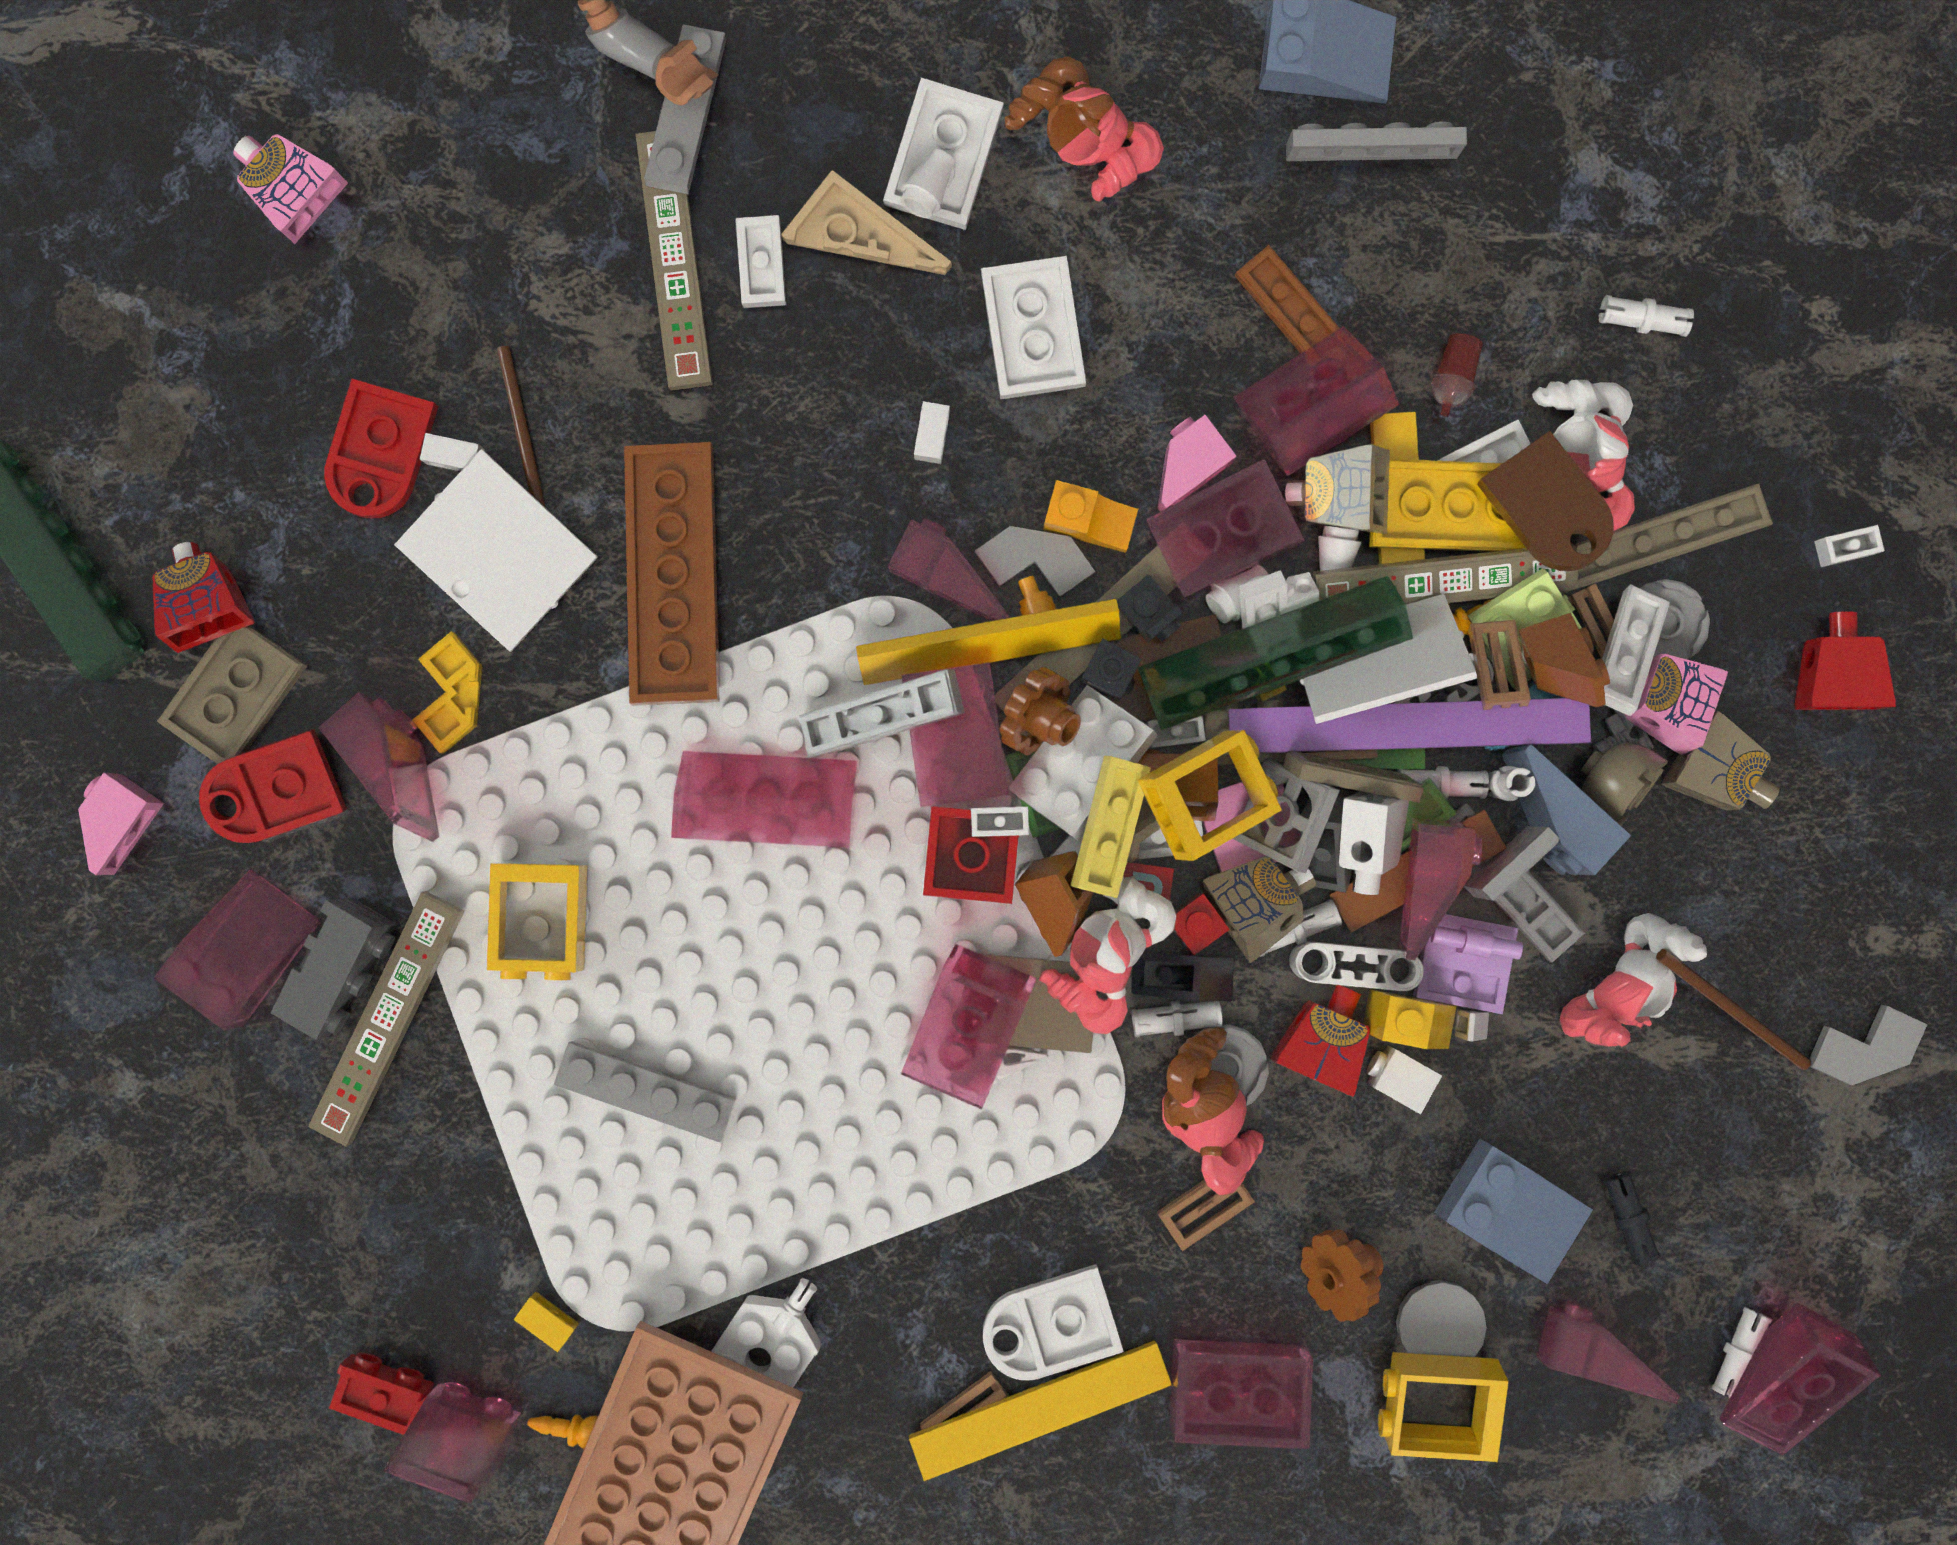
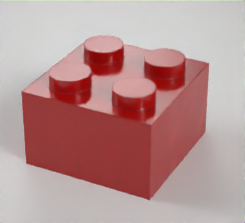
M931 806L923 896L1012 904L1019 835L972 837L971 810Z

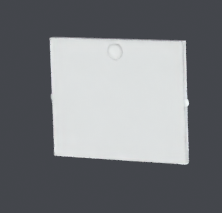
M483 449L473 457L442 493H438L435 496L433 503L394 544L510 652L515 649L551 608L557 607L560 598L598 558L590 548Z
M1444 594L1290 638L1293 649L1306 645L1321 647L1320 641L1338 633L1355 650V652L1348 654L1342 648L1335 650L1322 648L1326 653L1325 660L1314 667H1299L1301 673L1357 652L1360 654L1358 657L1299 678L1300 683L1305 686L1316 724L1477 678L1476 670L1463 641L1464 634L1458 629ZM1332 640L1328 644H1335L1336 642ZM1305 650L1298 653L1296 658L1300 662L1307 663L1315 660L1317 653L1312 650Z

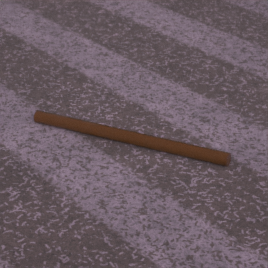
M501 346L497 348L528 490L546 508L510 346Z
M1661 949L1657 953L1656 959L1798 1068L1807 1070L1810 1067L1811 1060L1669 951Z

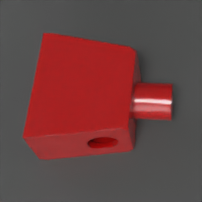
M1857 612L1829 613V637L1807 640L1804 644L1795 698V710H1878L1896 707L1886 647L1882 637H1858Z

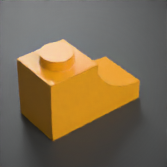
M1056 480L1043 530L1071 536L1073 539L1126 553L1138 509L1110 500L1100 495L1099 491Z

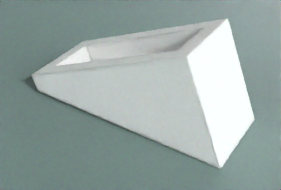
M1457 1009L1455 1036L1467 1041L1487 1039L1489 1012Z

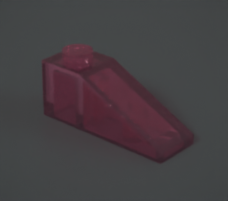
M925 518L921 524L912 519L910 520L888 565L890 573L988 621L1010 618L953 541L944 536L947 531L944 527Z
M1566 1304L1565 1311L1554 1307L1549 1308L1537 1353V1358L1548 1368L1678 1404L1679 1395L1607 1329L1592 1319L1593 1313L1591 1311L1570 1304Z

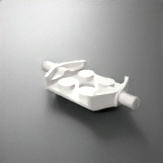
M802 1278L790 1298L787 1296L785 1300L756 1295L747 1296L711 1352L790 1387H794L822 1345L818 1335L804 1314L805 1306L817 1291V1287L811 1283L804 1295L801 1296L809 1280ZM757 1347L765 1349L771 1356V1363L766 1366L755 1365L750 1360L749 1350Z

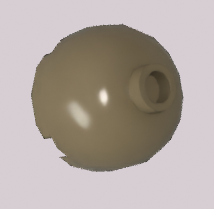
M1623 743L1614 745L1604 754L1596 750L1581 770L1587 775L1582 791L1621 826L1628 819L1623 814L1627 809L1632 810L1634 807L1637 808L1661 776L1664 771L1662 767L1668 761L1653 750L1640 744Z

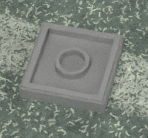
M1527 826L1506 845L1507 849L1495 855L1463 886L1473 897L1496 901L1559 842L1560 838L1549 827Z

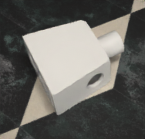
M1363 791L1344 798L1339 865L1342 868L1355 870L1352 888L1354 892L1366 895L1379 894L1381 874L1388 872L1398 865L1409 806L1408 800Z

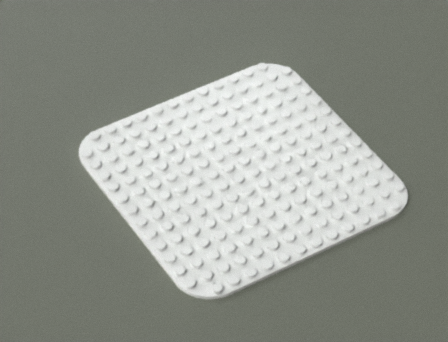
M874 596L863 598L718 652L720 702L632 706L629 703L628 686L441 757L429 764L412 780L400 799L393 823V848L402 879L413 908L421 892L428 891L465 911L436 971L550 1280L563 1301L574 1312L593 1324L611 1330L626 1332L635 1331L640 1321L654 1327H659L1079 1166L1095 1155L1109 1140L1119 1122L1125 1100V1076L1111 1033H1093L1091 1053L1019 1047L1026 1050L1044 1052L1049 1057L1036 1060L1035 1063L997 1081L996 1084L981 1092L977 1088L955 1100H952L948 1090L973 1079V1073L987 1067H992L995 1063L997 1052L1001 1048L1008 1046L960 1041L968 952L1070 962L1071 948L1070 944L1062 956L1054 957L1047 942L1041 936L1040 930L1026 904L1021 900L1015 885L1012 904L923 896L931 806L971 810V808L1022 807L1020 799L1008 790L1013 779L972 667L955 669L965 713L821 757L808 758L799 715L930 675L924 674L864 685L856 646L952 628L939 614L921 603L896 596ZM1030 829L1029 835H1019L1014 884L1034 860L1044 858L1036 837H1032ZM490 863L588 865L585 962L583 971L571 972V980L558 981L544 980V972L527 971V979H500V971L487 970ZM507 882L505 958L565 960L568 883ZM573 1041L736 1098L722 1141L717 1142L554 1085L568 1043ZM1008 1053L1005 1055V1063L1019 1062L1024 1055Z

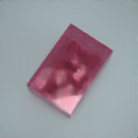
M990 662L947 668L955 669L965 713L909 730L921 808L1009 795ZM945 669L902 675V681L904 683Z
M1174 1339L1170 1430L1174 1442L1309 1449L1313 1357L1303 1345Z

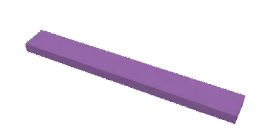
M1568 698L1531 699L1528 706L1519 707V704L1516 703L1511 704L1510 708H1501L1500 705H1494L1490 710H1483L1481 701L1385 704L1318 724L1315 722L1311 706L1228 710L1229 731L1245 730L1246 734L1255 741L1259 753L1581 744L1591 742L1589 705Z

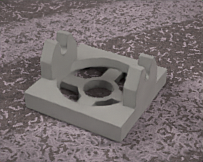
M1265 758L1262 769L1273 780L1276 787L1278 788L1280 785L1287 783L1283 795L1277 797V801L1279 804L1286 802L1289 805L1290 817L1283 826L1276 824L1274 815L1266 819L1269 826L1266 836L1261 822L1233 839L1295 871L1306 873L1340 790L1332 787V785L1299 779L1284 768L1283 764ZM1302 787L1307 791L1312 803V812L1309 819L1299 814V807L1296 803ZM1250 797L1244 812L1254 807ZM1292 828L1303 832L1300 841L1295 845L1285 847L1279 844L1284 832L1290 831Z

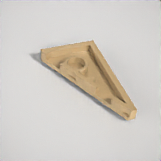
M833 170L781 234L782 240L787 244L945 275L952 267L950 260Z

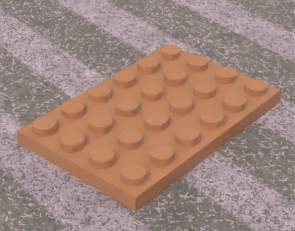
M640 1321L633 1333L544 1545H738L804 1392Z

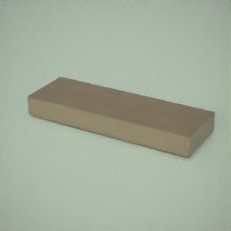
M1296 751L1287 752L1283 764L1284 768L1299 779L1418 803L1424 790L1421 784L1404 773Z

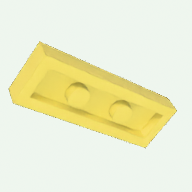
M1104 755L1071 882L1072 887L1118 898L1144 797L1138 779L1150 773L1151 767Z

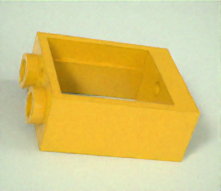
M1245 730L1224 731L1138 779L1139 785L1175 860L1194 861L1282 811L1277 801V787L1273 780L1264 773L1258 760L1259 749L1255 741L1246 734ZM1228 752L1254 807L1200 836L1175 781Z
M490 863L487 970L500 971V979H527V971L544 972V980L558 981L571 980V972L576 973L584 970L588 865ZM507 882L568 883L565 960L505 958Z
M1393 1352L1391 1369H1385L1383 1373V1393L1387 1397L1386 1409H1380L1378 1414L1379 1436L1385 1437L1391 1455L1498 1462L1509 1382L1499 1360L1494 1358ZM1407 1381L1477 1385L1471 1427L1402 1423Z

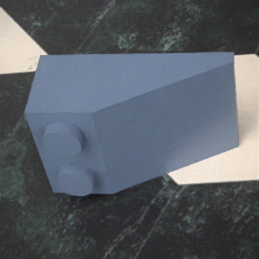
M1270 0L1267 11L1259 89L1386 104L1396 17L1350 0Z
M1533 745L1509 748L1503 753L1502 756L1506 766L1527 769L1530 771L1527 777L1534 776L1535 778L1533 791L1525 797H1519L1529 825L1549 827L1560 838L1559 842L1543 857L1544 861L1561 875H1564L1566 872L1573 875H1596L1631 835Z
M1479 1139L1434 1213L1485 1247L1548 1284L1593 1209L1499 1149Z

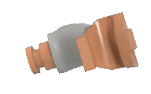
M578 1L581 11H588L585 17L589 26L585 32L597 50L655 79L656 86L660 92L674 104L685 105L692 98H700L712 87L713 80L718 74L712 69L703 66L691 54L697 49L693 40H683L675 46L642 22L630 16L626 9H616L612 1Z

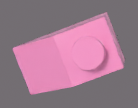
M1206 415L1196 422L1189 417L1170 432L1173 439L1170 440L1166 448L1158 501V510L1162 515L1229 467L1237 457Z
M103 773L102 776L96 777L89 783L84 792L86 799L78 810L89 871L95 875H115L164 803L122 774Z

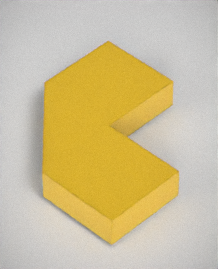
M452 631L418 659L445 693L412 720L441 754L447 752L477 727L482 664L456 633Z

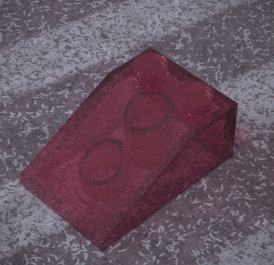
M1265 459L1146 519L1184 598L1251 569L1256 565H1260L1306 542Z
M358 692L318 728L395 825L434 842L440 836L424 748L413 734L417 729L416 725L402 710L398 709L395 712L380 697L374 701Z
M1412 818L1399 949L1406 960H1416L1471 876L1472 864H1480L1482 838L1477 837L1476 829L1467 823Z
M249 870L179 943L154 979L224 1031L242 1027L303 947L308 935L314 932L320 924L321 920L256 872Z
M955 943L942 968L901 1075L982 1110L1037 978Z
M1797 1303L1765 1330L1724 1408L1720 1420L1724 1426L1784 1455L1881 1375L1856 1334Z
M446 1382L444 1385L439 1383L427 1395L387 1462L384 1472L472 1504L503 1464L521 1413L512 1410V1405L505 1400L495 1397H488L485 1400L470 1394V1389L462 1384Z

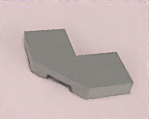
M1009 526L975 550V554L999 588L1034 563L1059 598L1095 574V570L1071 536Z
M1881 1005L1864 1043L1831 1027L1824 1026L1809 1058L1811 1060L1810 1067L1845 1084H1858L1909 1065L1927 1024L1889 1006Z

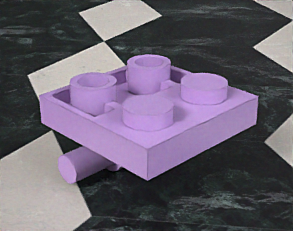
M1428 911L1420 954L1424 974L1420 984L1414 988L1413 997L1503 1014L1513 958L1520 959L1523 951V943L1516 941L1518 928Z

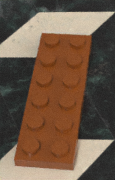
M711 442L624 446L629 703L632 706L720 702L713 445Z

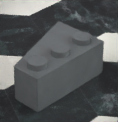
M354 898L325 900L320 910L327 915L319 935L313 932L308 935L303 946L310 950L299 968L297 966L292 968L271 1011V1014L315 1040L329 1037L331 1033L336 1035L343 1028L350 1015L346 1008L354 996L359 997L368 987L372 979V974L368 973L377 958L382 959L388 953L395 940V937L391 934L397 924Z

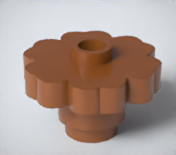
M1046 667L1031 671L1026 678L1025 684L1015 687L1011 698L1005 705L1004 713L1007 717L1000 726L1002 743L1024 755L1036 752L1043 742L1050 745L1059 744L1061 746L1071 743L1079 731L1081 717L1075 713L1073 706L1066 703L1071 693L1068 688V679Z
M1341 1229L1334 1231L1325 1230L1313 1236L1312 1244L1304 1247L1302 1250L1303 1259L1301 1261V1269L1310 1279L1307 1284L1309 1294L1315 1299L1321 1310L1328 1311L1331 1309L1338 1321H1356L1367 1315L1369 1308L1379 1302L1378 1292L1381 1288L1379 1276L1383 1272V1261L1379 1252L1372 1245L1362 1244L1357 1239L1349 1241L1347 1235Z

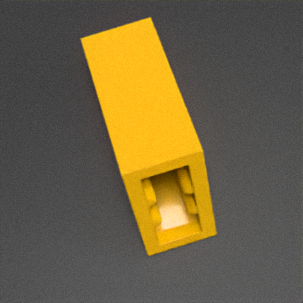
M1369 989L1363 1024L1370 1027L1369 1035L1382 1041L1422 1049H1449L1457 1006Z

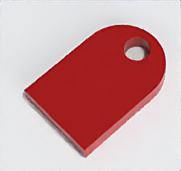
M351 379L324 471L325 483L334 501L346 511L356 516L370 519L382 518L399 510L407 502L414 489L422 463L420 455L425 433H431L439 406L434 402ZM362 484H371L374 489L373 500L366 506H357L354 501L356 488Z
M315 729L225 759L207 773L199 792L200 809L207 824L220 836L239 843L261 841L337 815L347 809ZM218 795L230 796L235 801L237 809L234 816L226 817L216 810L215 799Z

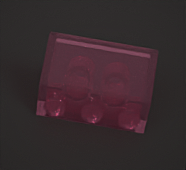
M1344 326L1234 397L1237 405L1269 455L1287 476L1306 466L1308 459L1320 456L1399 405L1384 367Z

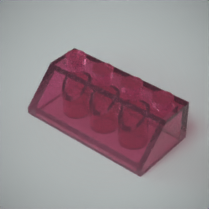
M683 751L674 790L671 838L853 848L858 761Z

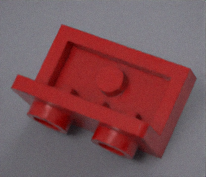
M369 1353L351 1354L340 1363L337 1373L341 1376L329 1409L411 1438L417 1433L434 1382L423 1379L424 1375L415 1369L400 1367L397 1370L383 1365L381 1358Z

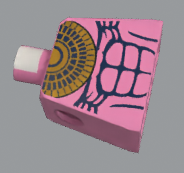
M278 134L273 135L264 146L253 137L246 136L234 148V156L246 165L237 177L238 183L273 225L294 244L348 184L331 165Z
M1659 654L1653 657L1637 711L1631 716L1625 714V717L1628 721L1676 753L1683 755L1693 751L1704 744L1728 672L1669 654Z

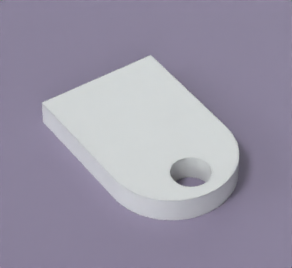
M1097 1264L1007 1292L992 1304L984 1320L983 1343L988 1358L1003 1374L1018 1380L1040 1379L1124 1352ZM1008 1329L1017 1335L1019 1339L1018 1344L1013 1350L1003 1352L995 1347L993 1338L1000 1330Z

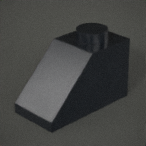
M1144 951L1133 965L1131 994L1197 1002L1232 1001L1234 957Z

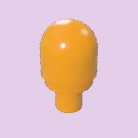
M1034 576L1026 577L1018 582L1024 597L1019 602L1021 606L1019 610L1022 616L1056 610L1052 596H1049L1047 591L1040 592Z

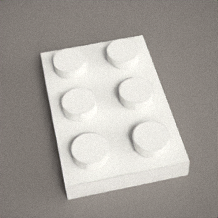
M921 78L885 192L884 205L911 213L900 201L903 195L901 188L927 160L932 150L940 149L953 157L955 165L951 170L940 210L933 212L928 219L966 230L1002 115L1004 103Z
M1067 256L981 268L1000 399L1085 387L1086 379Z
M1088 685L1071 705L1074 707L1075 713L1081 717L1079 731L1072 742L1066 746L1059 744L1050 745L1043 742L1008 788L1015 796L1077 841L1083 835L1086 828L1104 755L1138 763L1158 736L1149 726Z

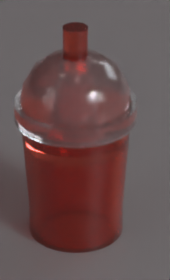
M1460 333L1450 335L1437 373L1432 378V393L1435 400L1442 405L1440 413L1442 416L1448 417L1451 408L1463 405L1474 394V381L1483 347L1482 341L1474 336Z

